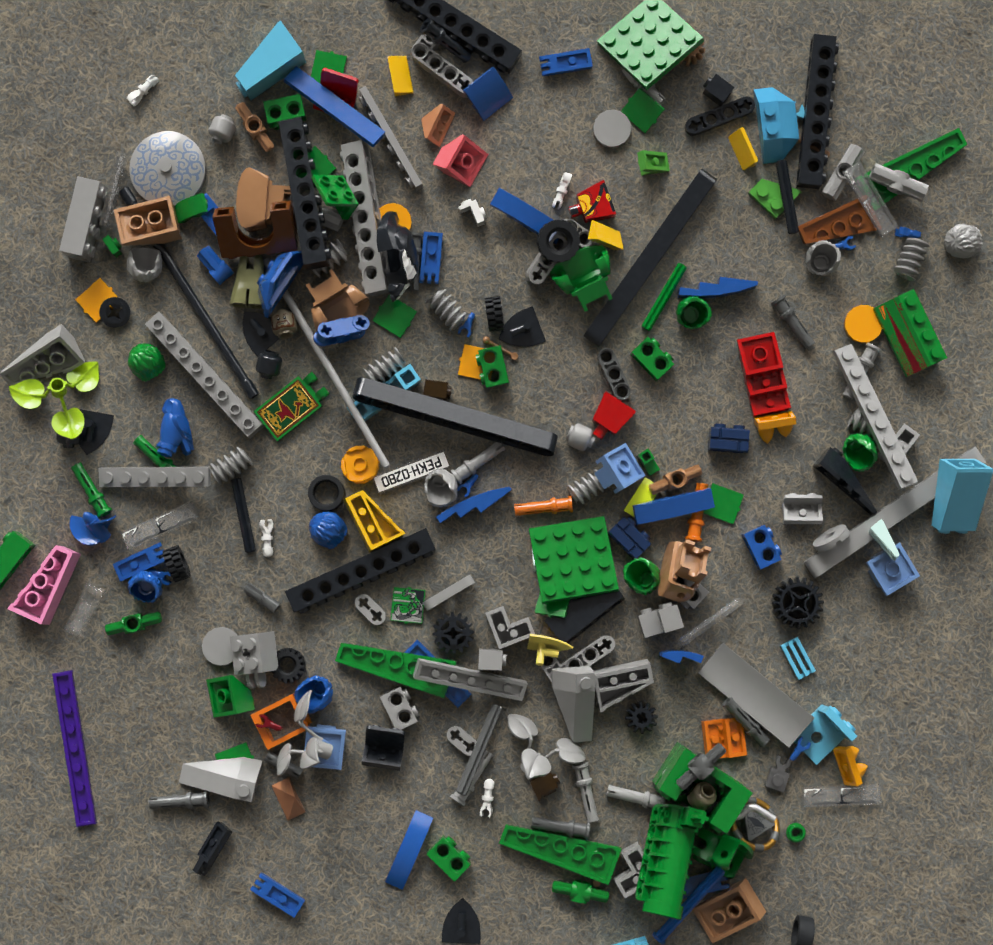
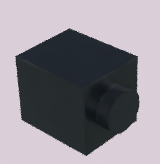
M715 74L713 78L709 77L704 83L703 87H705L703 94L719 106H722L732 93L734 86Z

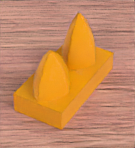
M792 411L754 417V424L758 429L761 439L768 444L773 437L774 428H777L781 435L787 437L792 431L793 425L796 424V417Z
M838 746L834 748L833 751L844 785L859 786L863 784L861 778L868 766L863 763H856L855 759L858 756L859 749L854 746Z

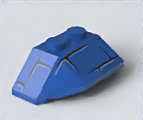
M301 250L280 254L275 260L272 259L267 267V273L265 275L262 274L258 279V295L266 318H269L303 267Z

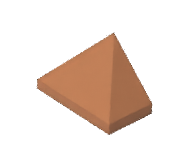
M440 104L425 115L421 120L425 138L440 147L455 112Z
M290 777L272 785L288 821L306 812Z

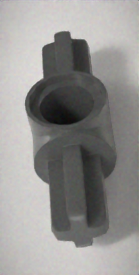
M718 743L707 754L699 753L688 763L687 767L689 770L676 780V784L682 790H685L697 778L699 780L705 779L715 769L713 764L726 753V749Z

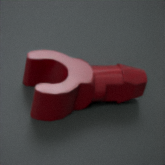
M265 714L259 715L264 718L265 723L263 725L256 723L255 725L258 728L266 727L281 731V725L274 723Z

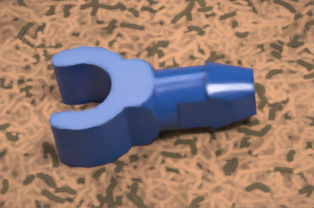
M900 227L895 229V236L920 238L921 232Z
M848 236L844 241L835 244L840 250H853L856 245L849 246L847 244V241L851 240L853 236Z
M471 312L467 321L458 329V334L463 329H467V338L471 336L472 322L475 318L474 313Z
M472 475L464 484L458 486L457 491L462 487L467 488V493L464 495L467 497L474 482L478 479V475Z
M148 570V572H152V574L159 577L164 585L172 583L166 579V575L170 576L168 571Z
M802 736L797 739V745L790 755L789 759L792 761L796 760L799 754L811 746L810 742L805 746H801Z

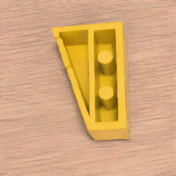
M363 490L344 499V503L369 552L406 534Z

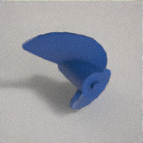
M85 512L83 517L71 516L70 530L80 543L94 546L110 538L111 533L107 529L112 520L117 516L115 515L104 520H99L96 515L90 512Z

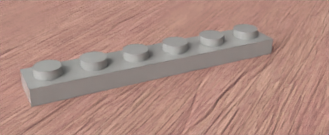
M362 87L359 89L361 96L358 97L363 107L367 106L370 110L368 115L373 123L377 122L378 126L385 131V136L382 139L386 138L388 141L387 148L390 154L396 155L398 159L396 164L400 171L406 172L408 177L405 179L410 188L414 187L416 191L423 188L421 180L367 87Z
M210 466L98 468L99 487L211 486Z
M418 658L413 673V678L417 680L519 701L523 700L528 685L525 680Z

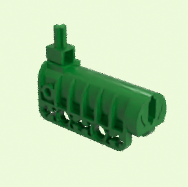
M656 804L653 807L635 894L637 900L644 902L643 912L676 920L682 919L684 907L681 905L683 895L687 893L684 891L686 880L690 878L687 874L689 865H692L693 862L690 860L692 850H695L696 847L693 845L695 835H698V830L702 829V824L709 820L704 810L673 804Z

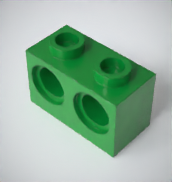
M301 94L263 102L267 123L274 130L280 129L279 121L301 117L303 121L307 120ZM292 108H299L300 110L297 114L293 115L290 113ZM274 112H281L279 118H272Z
M647 337L630 355L657 382L674 366L672 362L674 359L668 352L663 353L659 348L661 345L656 339ZM645 346L650 347L652 354L649 356L644 355L642 348ZM657 360L663 361L665 368L662 370L657 369L655 362Z
M501 345L478 350L479 354L476 355L477 365H481L483 373H480L482 385L486 384L487 388L509 383ZM487 352L495 354L494 362L487 363L484 356ZM491 371L499 373L498 381L492 382L489 380L488 375Z
M443 835L427 851L426 855L455 882L471 865V861H469L471 857L464 850L460 852L455 847L457 843L450 836L446 838ZM445 845L448 847L449 852L442 855L438 852V847ZM460 859L463 865L460 868H454L452 861Z

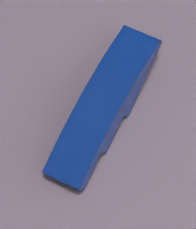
M501 188L497 190L490 203V206L503 212L507 217L522 224L523 227L537 235L543 225L553 221L547 215ZM558 238L555 239V240L553 241V243H554V244H557V242L559 241V239H558Z
M720 277L717 284L700 282L698 289L680 287L678 298L698 296L704 299L734 295L756 288L758 281Z
M505 487L490 490L470 497L436 516L440 523L455 513L462 518L474 508H477L482 513L508 494L511 488Z
M707 488L692 493L687 492L672 497L659 498L633 505L632 507L635 521L638 525L714 508L715 505L712 490Z

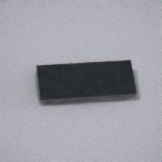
M620 591L570 599L566 618L552 616L544 621L559 640L569 644L624 601L625 598Z

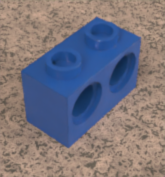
M762 525L742 534L758 570L781 560L780 555H782V552L777 544L774 545L771 539L774 536L769 527L766 528L765 525ZM757 532L763 535L764 539L761 543H757L754 539ZM765 550H769L772 554L769 561L763 558Z

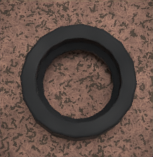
M321 475L311 482L308 488V497L315 508L321 511H332L343 503L345 489L338 478L331 475ZM323 482H331L337 487L338 496L331 504H322L316 498V488Z
M796 916L792 928L791 945H813L815 922L812 917Z

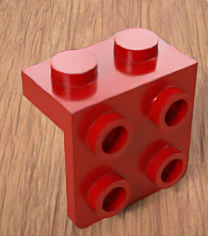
M323 68L320 84L355 108L359 80L353 76ZM313 104V109L324 112L319 107Z

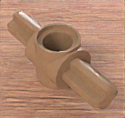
M244 102L239 103L235 109L244 121L242 123L252 139L259 142L265 152L271 151L275 146L266 134V127L256 114H252ZM253 124L260 125L256 131L250 130Z
M694 465L685 470L680 468L663 475V479L650 484L649 490L652 495H655L667 489L672 491L688 484V480L700 476L702 470L699 465ZM673 475L678 477L677 485L672 481Z

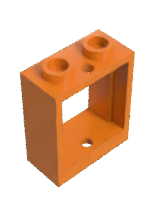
M294 693L251 714L250 716L254 724L259 723L263 725L265 720L259 716L260 714H264L288 701L291 702L295 710L297 703L294 699ZM308 713L303 720L306 726H310L312 723ZM256 726L267 750L306 731L301 727L274 740L269 728H258Z

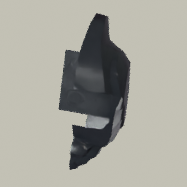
M389 211L382 216L378 225L377 248L378 252L387 250L390 273L385 274L389 282L390 299L394 302L413 284L418 272V258L411 231L398 224L397 212Z

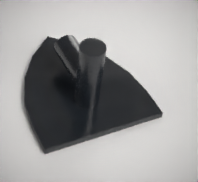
M533 306L514 314L504 325V330L501 331L498 339L517 347H530L546 342Z
M244 312L242 322L243 333L249 347L258 357L260 353H263L264 350H267L280 338L273 334L271 317L266 318L264 314L258 312Z
M79 409L83 413L85 420L82 441L79 445L86 455L97 450L104 443L110 433L114 415Z
M462 898L451 908L445 918L442 930V943L480 944L481 931L477 914L472 906Z

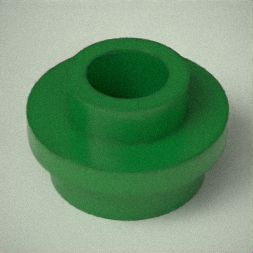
M792 823L787 827L786 836L790 841L798 843L805 838L806 831L801 824ZM794 829L799 830V834L797 836H793L792 831Z

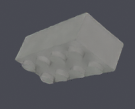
M77 176L59 249L68 258L90 262L91 258L95 256L96 247L94 245L95 241L100 237L99 224L108 191L100 181Z

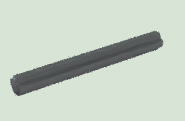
M492 704L456 789L458 794L466 796L502 712V707L497 704Z

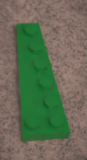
M957 128L882 166L891 170L904 171L910 175V178L918 181L964 148L967 142L961 130ZM871 171L863 174L882 206L898 195L890 192L887 187L869 180ZM857 177L856 180L864 195H867L868 198L871 197V191L864 183L863 177ZM872 197L870 199L873 211H876L880 206H878L876 199Z
M347 643L340 644L335 659L336 662L441 698H445L449 686L414 679L413 673L417 660L421 658L454 666L457 663L452 660Z
M508 824L505 825L499 844L607 885L610 883L622 850L618 846Z

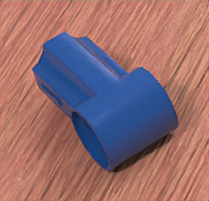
M210 246L204 247L198 253L197 257L207 267L209 273L219 285L234 274L224 260L218 257Z

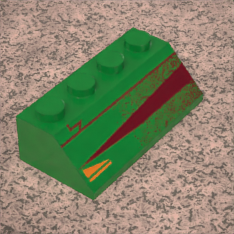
M914 289L873 308L905 377L947 358Z

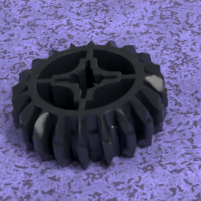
M795 577L794 583L791 578H788V585L784 581L781 582L783 589L780 587L775 588L776 591L780 592L779 595L772 594V597L778 598L777 601L771 602L772 605L778 606V608L773 609V612H780L776 616L777 619L784 617L782 620L783 625L789 621L790 628H793L795 623L797 629L801 628V623L807 628V621L814 624L815 621L812 617L814 616L819 619L820 615L816 612H823V608L818 607L819 604H824L823 600H818L823 594H816L819 587L811 588L814 582L810 581L806 584L807 578H802L801 583L799 577ZM799 586L806 589L807 592L799 596L791 588ZM787 593L790 602L788 606H786V608L784 609L783 598ZM812 597V608L808 612L806 602ZM795 598L802 599V605L800 607L794 606ZM798 610L804 617L795 619L790 617L788 613Z

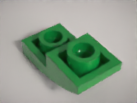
M204 193L186 198L174 206L178 223H186L191 218L200 217L208 212V203Z

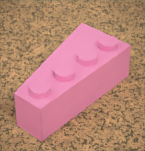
M56 545L43 561L37 573L33 574L27 586L18 594L15 602L11 603L8 607V610L39 624L50 625L81 554L64 546Z

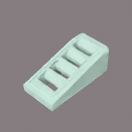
M881 519L870 528L869 534L890 558L896 561L899 557V552L884 521Z

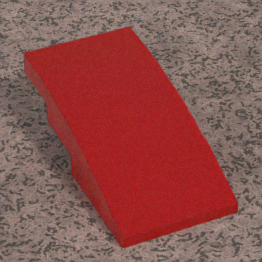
M770 332L737 339L740 362L753 418L790 410L791 405L783 372L784 367L775 333Z

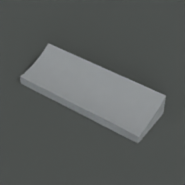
M724 643L719 646L698 672L726 697H732L749 716L788 748L815 719Z

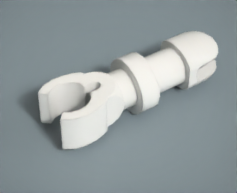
M155 75L149 76L143 85L140 84L138 86V90L131 92L127 96L129 103L133 106L138 105L142 96L149 93L148 90L158 83V78Z
M563 173L560 186L556 189L557 195L552 204L553 208L557 202L559 203L557 209L561 208L564 195H567L568 192L566 189L572 174Z
M268 519V526L265 527V520H260V529L263 533L261 540L264 543L262 552L265 557H271L273 555V547H271L273 521Z
M487 779L484 782L485 792L482 795L484 802L480 809V816L484 815L483 811L487 808L489 810L488 817L490 818L493 814L491 801L494 798L492 796L494 781Z

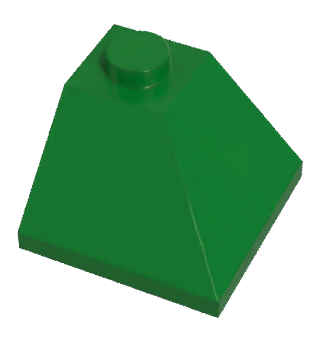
M233 675L206 680L213 717L255 710L251 690Z

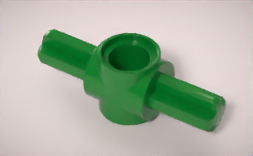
M160 612L142 615V613L122 617V621L106 624L105 631L108 636L122 632L130 634L146 629V626L161 623L162 615ZM132 618H135L138 622V626L135 629H132L129 624Z
M574 880L572 884L554 881L552 884V892L569 895V899L577 903L587 904L589 900L606 903L609 899L608 891L592 888L591 883L586 881L581 883V880Z

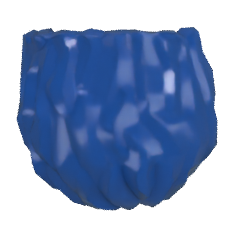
M320 512L313 516L309 523L311 538L318 545L328 549L337 547L344 540L348 532L345 522L333 512Z
M141 571L132 576L128 581L129 594L133 595L134 599L138 601L153 603L162 595L163 587L161 580L152 572Z
M313 676L298 685L294 694V699L298 703L305 693L313 690L310 696L308 713L314 714L324 709L332 701L333 689L331 682L325 679V677Z

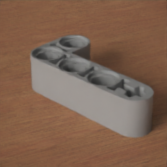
M421 35L412 47L413 61L460 97L468 98L462 90V85H470L473 80L435 52L440 44L427 41V35ZM417 51L425 52V55L422 57H418L415 54ZM433 62L440 63L438 68H432L430 65ZM448 73H453L455 78L449 80L445 76Z
M564 219L576 227L579 235L583 233L586 235L587 241L584 244L580 243L579 247H586L592 244L593 241L588 239L589 231L572 219ZM554 232L551 234L549 245L552 249L561 251L567 246L568 239L564 233ZM558 238L561 241V246L555 249L553 241ZM538 253L526 271L525 277L527 281L533 284L542 283L556 262L550 261L547 265H544L542 262L543 256L541 253ZM533 272H538V279L534 278V276L532 275Z
M608 635L600 636L562 663H559L556 657H552L553 661L550 665L543 664L541 667L552 682V669L567 668L572 660L578 661L579 667L591 666L614 649L615 641ZM603 639L606 641L610 640V648L603 647L600 649L602 654L599 655L598 650L593 646L597 644V647H600L603 644ZM589 649L595 652V657L592 660L585 658V652Z

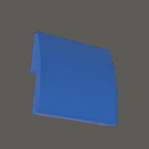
M491 67L463 90L483 121L513 98L494 67Z
M684 650L660 651L658 654L677 663L681 662L682 657L701 663L704 657L703 655Z

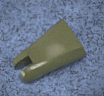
M256 255L254 269H248L249 257L241 256L238 262L230 306L262 309L257 282L260 276L264 274L262 255Z

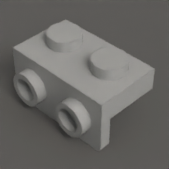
M790 493L784 495L782 501L783 524H822L821 503L823 495L815 493L807 495Z

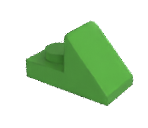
M646 150L637 152L641 176L670 171L667 153Z

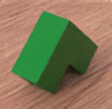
M649 448L637 455L648 476L660 470Z

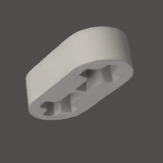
M361 594L355 599L356 608L372 624L380 625L386 620L385 611L369 595ZM360 598L368 599L367 604L371 607L369 610L365 606H359L361 603L359 601ZM372 609L376 613H382L380 616L382 618L381 621L373 620L374 615L370 612Z
M452 726L447 731V739L464 754L471 756L472 750L466 751L467 746L463 742L466 741L469 744L474 742L476 744L477 740L459 726ZM452 730H459V736L463 738L462 741L458 738L453 740L450 732Z

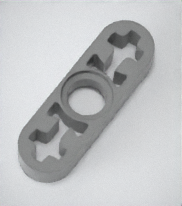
M466 576L424 601L423 605L426 610H430L474 584L472 576Z

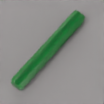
M678 263L644 320L642 324L643 329L647 331L652 329L686 271L687 267Z

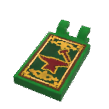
M313 372L309 373L303 380L299 376L254 411L276 441H280L323 406L320 401L330 394L325 387H322L315 393L310 385L318 378Z

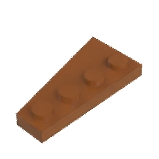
M863 195L799 225V235L803 244L881 230L872 206L870 209L869 200L865 202V206L863 204L868 198L867 195Z

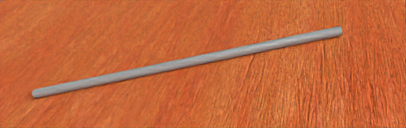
M269 258L264 259L266 269L271 261ZM287 289L283 295L287 305L383 469L390 467L387 458L322 347L314 342L312 330Z

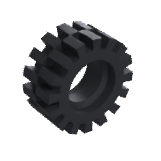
M500 296L485 298L489 332L504 330Z
M179 545L163 550V558L173 581L177 583L191 576L189 566Z
M283 648L277 651L278 668L277 670L270 671L273 673L272 676L284 683L298 680L305 671L306 662L304 661V656L294 648ZM284 658H291L295 662V668L290 673L284 672L280 667V663Z

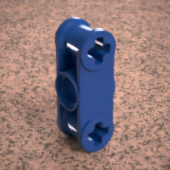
M363 315L323 322L318 326L313 340L318 346L322 347L360 339L364 336L365 330L368 329L370 323L368 318Z

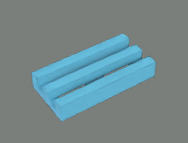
M798 637L780 645L798 680L816 671ZM794 642L797 644L805 662L809 667V670H806L800 656L798 655L793 645ZM787 646H789L791 651L793 652L803 673H799L795 663L793 662L786 648Z

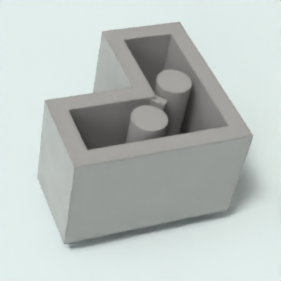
M666 602L658 605L659 609L653 611L651 607L640 610L641 614L637 615L643 637L647 638L683 628L684 625L678 606L672 604V602Z
M504 606L485 612L499 649L528 639L530 634L535 635L529 617L510 623Z
M638 842L621 850L630 868L613 877L624 898L636 892L644 853Z

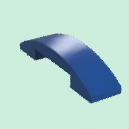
M415 811L386 878V883L403 890L433 817L420 811Z

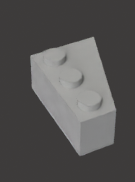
M648 659L593 670L595 672V694L600 713L611 705L619 703L625 697L654 683Z

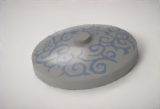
M172 131L158 132L145 138L134 150L130 160V178L136 191L146 201L170 196L175 206L178 202L198 194L206 177V162L197 144L189 137Z

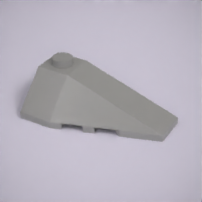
M61 324L46 333L0 372V376L12 386L27 379H38L45 376L49 378L53 374L63 372V374L68 373L85 363V359L75 338Z
M590 666L552 669V689L572 742L592 741L595 672Z
M238 757L183 763L179 783L230 798L252 802L255 799L263 760Z

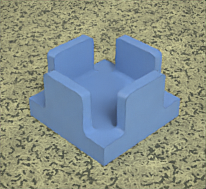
M626 443L595 461L597 464L600 462L603 464V468L595 472L600 484L604 489L615 484L617 487L614 490L615 494L646 476Z
M901 543L895 544L899 552V557L896 561H893L883 550L865 562L870 569L868 573L876 586L882 589L885 596L920 576Z
M317 724L316 727L307 726L319 737H322L323 742L333 745L330 758L326 760L318 757L320 763L313 767L341 770L346 730L336 729V726ZM307 731L305 737L304 751L308 741L313 737Z

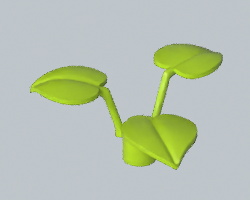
M96 361L83 363L67 373V381L61 378L52 379L49 386H47L46 392L44 385L36 379L23 380L9 386V391L14 401L25 409L38 408L42 402L41 398H46L50 391L55 398H60L64 412H57L53 416L52 428L58 435L72 440L77 438L83 431L85 420L83 413L78 408H71L67 411L63 398L67 393L66 387L71 389L76 387L79 392L84 393L94 390L99 383V364Z

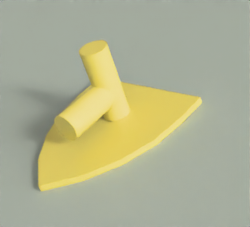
M530 634L527 649L537 650L536 665L543 666L544 656L558 658L559 651L573 649V646L555 638Z

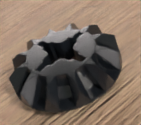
M118 297L106 299L101 304L99 310L103 323L113 328L125 325L130 318L131 312L128 303ZM110 305L115 309L122 307L118 313L121 319L116 316L108 318L112 312Z

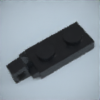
M216 822L197 854L199 858L193 868L196 874L205 876L232 834V831L224 823Z

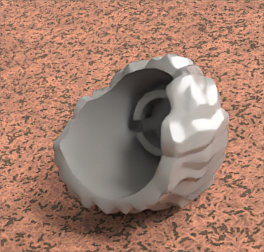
M957 224L945 236L944 247H946V252L950 253L953 257L970 258L981 251L983 245L982 234L975 226Z
M818 241L809 247L806 253L805 263L807 264L808 271L821 276L832 273L840 265L841 252L831 242Z
M149 247L132 248L127 257V271L139 282L146 283L154 280L162 272L161 252Z
M441 468L432 470L425 479L424 489L429 504L442 508L456 500L458 485L454 474Z

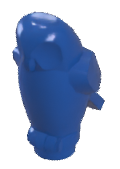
M167 399L162 408L164 416L160 428V442L156 444V448H158L157 453L171 458L172 454H176L177 447L180 446L185 456L190 455L191 450H194L193 440L183 405L178 399Z

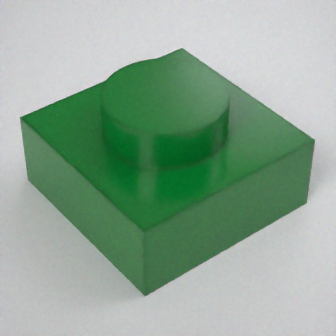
M107 235L102 239L116 258L123 254L120 250L122 245L116 237L112 239Z

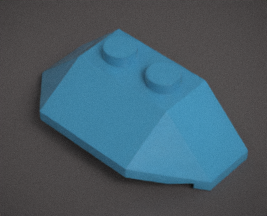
M773 87L754 89L763 164L776 163L779 160H783L800 139L795 101Z

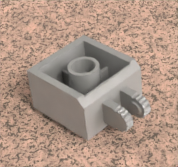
M274 631L231 636L234 675L245 674L249 689H254L256 686L258 688L265 687V672L274 671L278 668Z

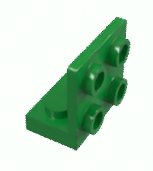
M314 174L311 178L326 206H335L341 218L348 220L359 203L344 176Z

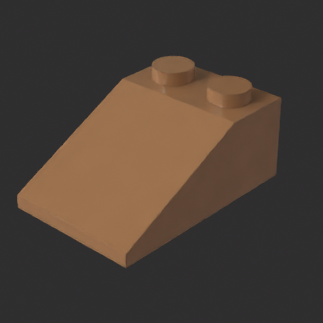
M170 196L114 209L122 246L164 244L182 239L175 207Z
M744 878L732 884L730 888L724 889L696 906L693 912L713 944L761 920L766 910L748 880Z

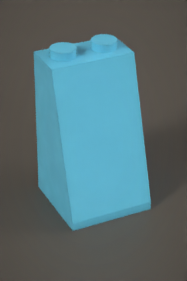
M281 21L274 26L235 74L238 80L235 84L244 98L248 96L250 100H253L286 77L296 66L299 68L306 63L303 51Z
M940 459L931 526L943 534H949L950 531L966 534L968 531H976L992 478L993 468L976 459Z

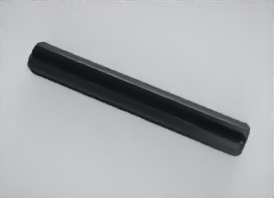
M779 160L776 162L787 230L789 234H796L799 232L788 165L786 160Z
M234 478L231 480L244 549L246 553L255 552L256 548L242 479Z

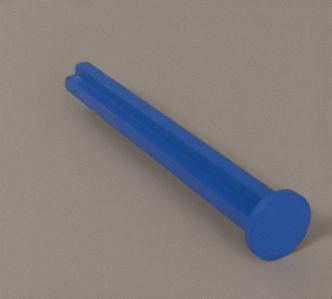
M716 866L681 905L684 907L682 919L669 918L657 932L652 933L653 937L664 945L666 943L665 939L723 877L725 871Z

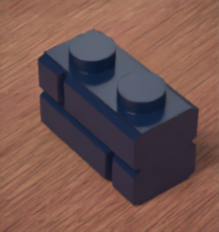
M714 424V427L709 428L708 451L746 454L749 449L750 430L745 429L743 425H733V428H726V424Z
M623 517L608 531V535L634 560L651 545L649 542L651 538L646 532L642 531L640 533L635 528L637 524L632 518L628 517L626 519Z

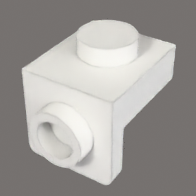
M465 200L458 207L460 214L471 210L477 227L485 224L484 219L487 218L483 207L479 208L476 200Z

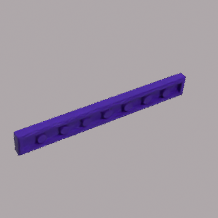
M73 670L53 673L76 827L96 824L97 820Z

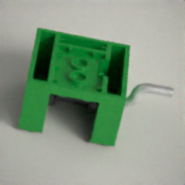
M676 742L652 780L655 784L654 788H656L661 796L669 801L672 799L679 804L684 802L688 807H691L687 799L690 789L701 781L711 784L716 790L717 798L714 804L705 810L706 817H709V820L705 822L718 833L722 831L728 833L736 820L743 819L752 811L771 823L776 819L775 815L757 804L746 805L753 792L717 767H714L713 772L705 779L699 780L697 778L685 790H682L676 784V780L689 770L687 767L688 763L697 754Z

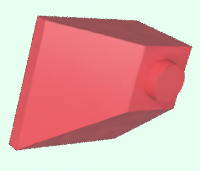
M462 134L441 148L433 165L446 175L471 187L488 154Z

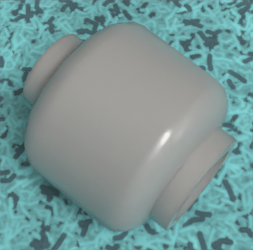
M224 114L214 117L208 129L212 137L211 140L217 144L230 142L236 131L235 121Z
M577 423L575 426L571 425L566 440H568L569 446L585 451L587 447H592L595 437L592 436L593 430Z

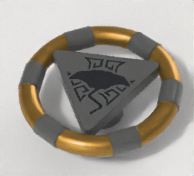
M750 797L746 805L757 804L776 816L775 821L771 823L752 811L743 818V823L741 824V830L745 834L746 839L743 838L737 829L736 821L730 830L735 838L747 843L753 852L767 851L777 843L780 835L779 821L773 809L766 802L756 797ZM773 827L768 842L764 844L750 843L751 840Z

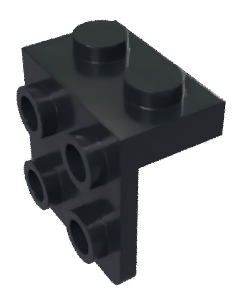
M368 725L366 727L362 765L400 771L405 731L398 728L390 729L378 725Z

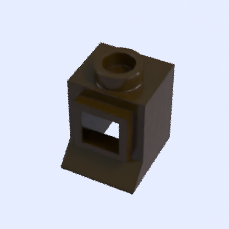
M425 379L423 395L447 400L451 397L452 388L448 387V382Z
M551 771L545 776L530 780V784L539 802L542 795L545 797L556 792V788L561 784L557 774L552 775Z

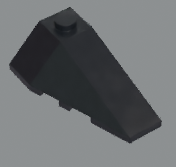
M831 447L827 448L813 467L870 515H875L877 510L847 461L842 457L843 453L835 447L833 449Z

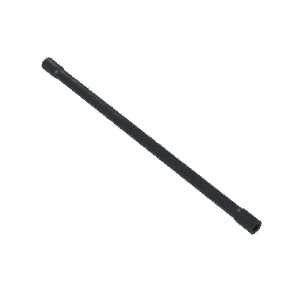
M124 187L119 191L127 206L138 204L129 187ZM153 244L155 249L161 252L162 260L235 373L249 399L258 396L260 393L251 379L248 378L165 245Z

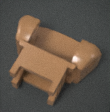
M250 167L246 168L241 174L236 198V212L240 225L247 232L267 228V224H272L270 215L272 202L286 201V195H291L290 186L272 185L269 176Z
M332 269L329 270L332 277L313 289L309 283L306 284L315 299L313 303L314 308L311 309L316 331L323 322L364 315L370 306L369 299L364 293L352 284L348 286L344 283L342 285Z
M687 539L683 543L679 541L669 542L662 561L658 596L677 602L691 599L695 589L699 587V583L707 576L706 565L711 547L704 546L700 549L694 547L695 542ZM677 577L693 581L694 584L689 587L677 583L676 580Z

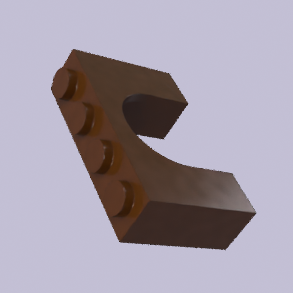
M291 201L272 202L270 215L274 231L268 237L262 239L250 238L240 230L234 207L215 208L212 218L221 257L235 259L241 256L254 257L261 254L273 255L280 252L297 251L299 238Z

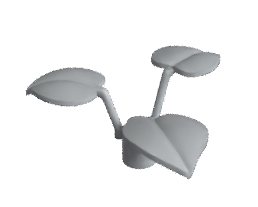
M313 690L308 691L301 697L294 713V721L298 722L313 737L308 741L305 751L291 750V744L289 743L282 747L276 765L278 776L286 772L290 764L291 755L294 753L302 754L300 759V768L308 769L320 763L318 757L328 760L332 754L333 745L323 742L322 737H319L303 723L308 713L310 696Z
M509 714L507 716L508 727L511 733L521 740H529L527 749L522 752V763L520 765L527 780L547 775L551 771L548 758L555 753H559L560 759L569 764H578L585 761L586 757L582 749L568 738L559 739L556 742V749L552 750L545 757L541 756L540 753L531 749L532 737L538 734L535 723L522 715Z

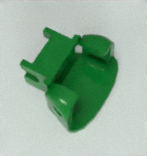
M591 245L581 248L570 260L556 263L550 271L552 280L567 295L571 293L573 297L577 295L585 312L588 311L586 304L604 295H607L609 300L613 299L605 283L608 280L607 275L611 274L609 255L602 245Z
M704 828L700 830L698 837L702 839L700 843L706 846V848L699 849L695 847V850H692L694 860L710 867L712 870L716 866L719 869H723L725 871L723 877L728 879L735 877L744 858L752 859L754 856L752 848L744 841L727 834L718 836Z

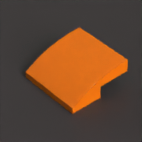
M734 717L701 721L705 754L720 743L726 749V753L720 758L747 756L744 728Z

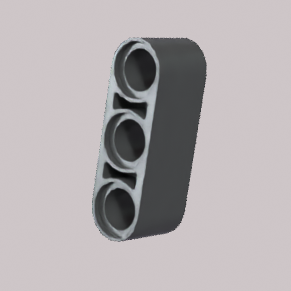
M603 348L597 356L598 364L612 395L623 402L631 394L630 386L614 351L610 348ZM603 353L610 354L611 361H602L601 355ZM612 370L617 371L619 378L616 380L611 379L609 372ZM624 388L627 395L625 397L618 396L617 389Z

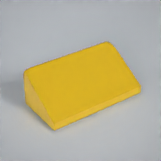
M388 56L395 96L413 93L407 56Z
M741 127L732 133L728 139L742 170L754 167L758 159L745 129Z
M591 221L588 235L589 240L613 250H623L620 231L596 221Z

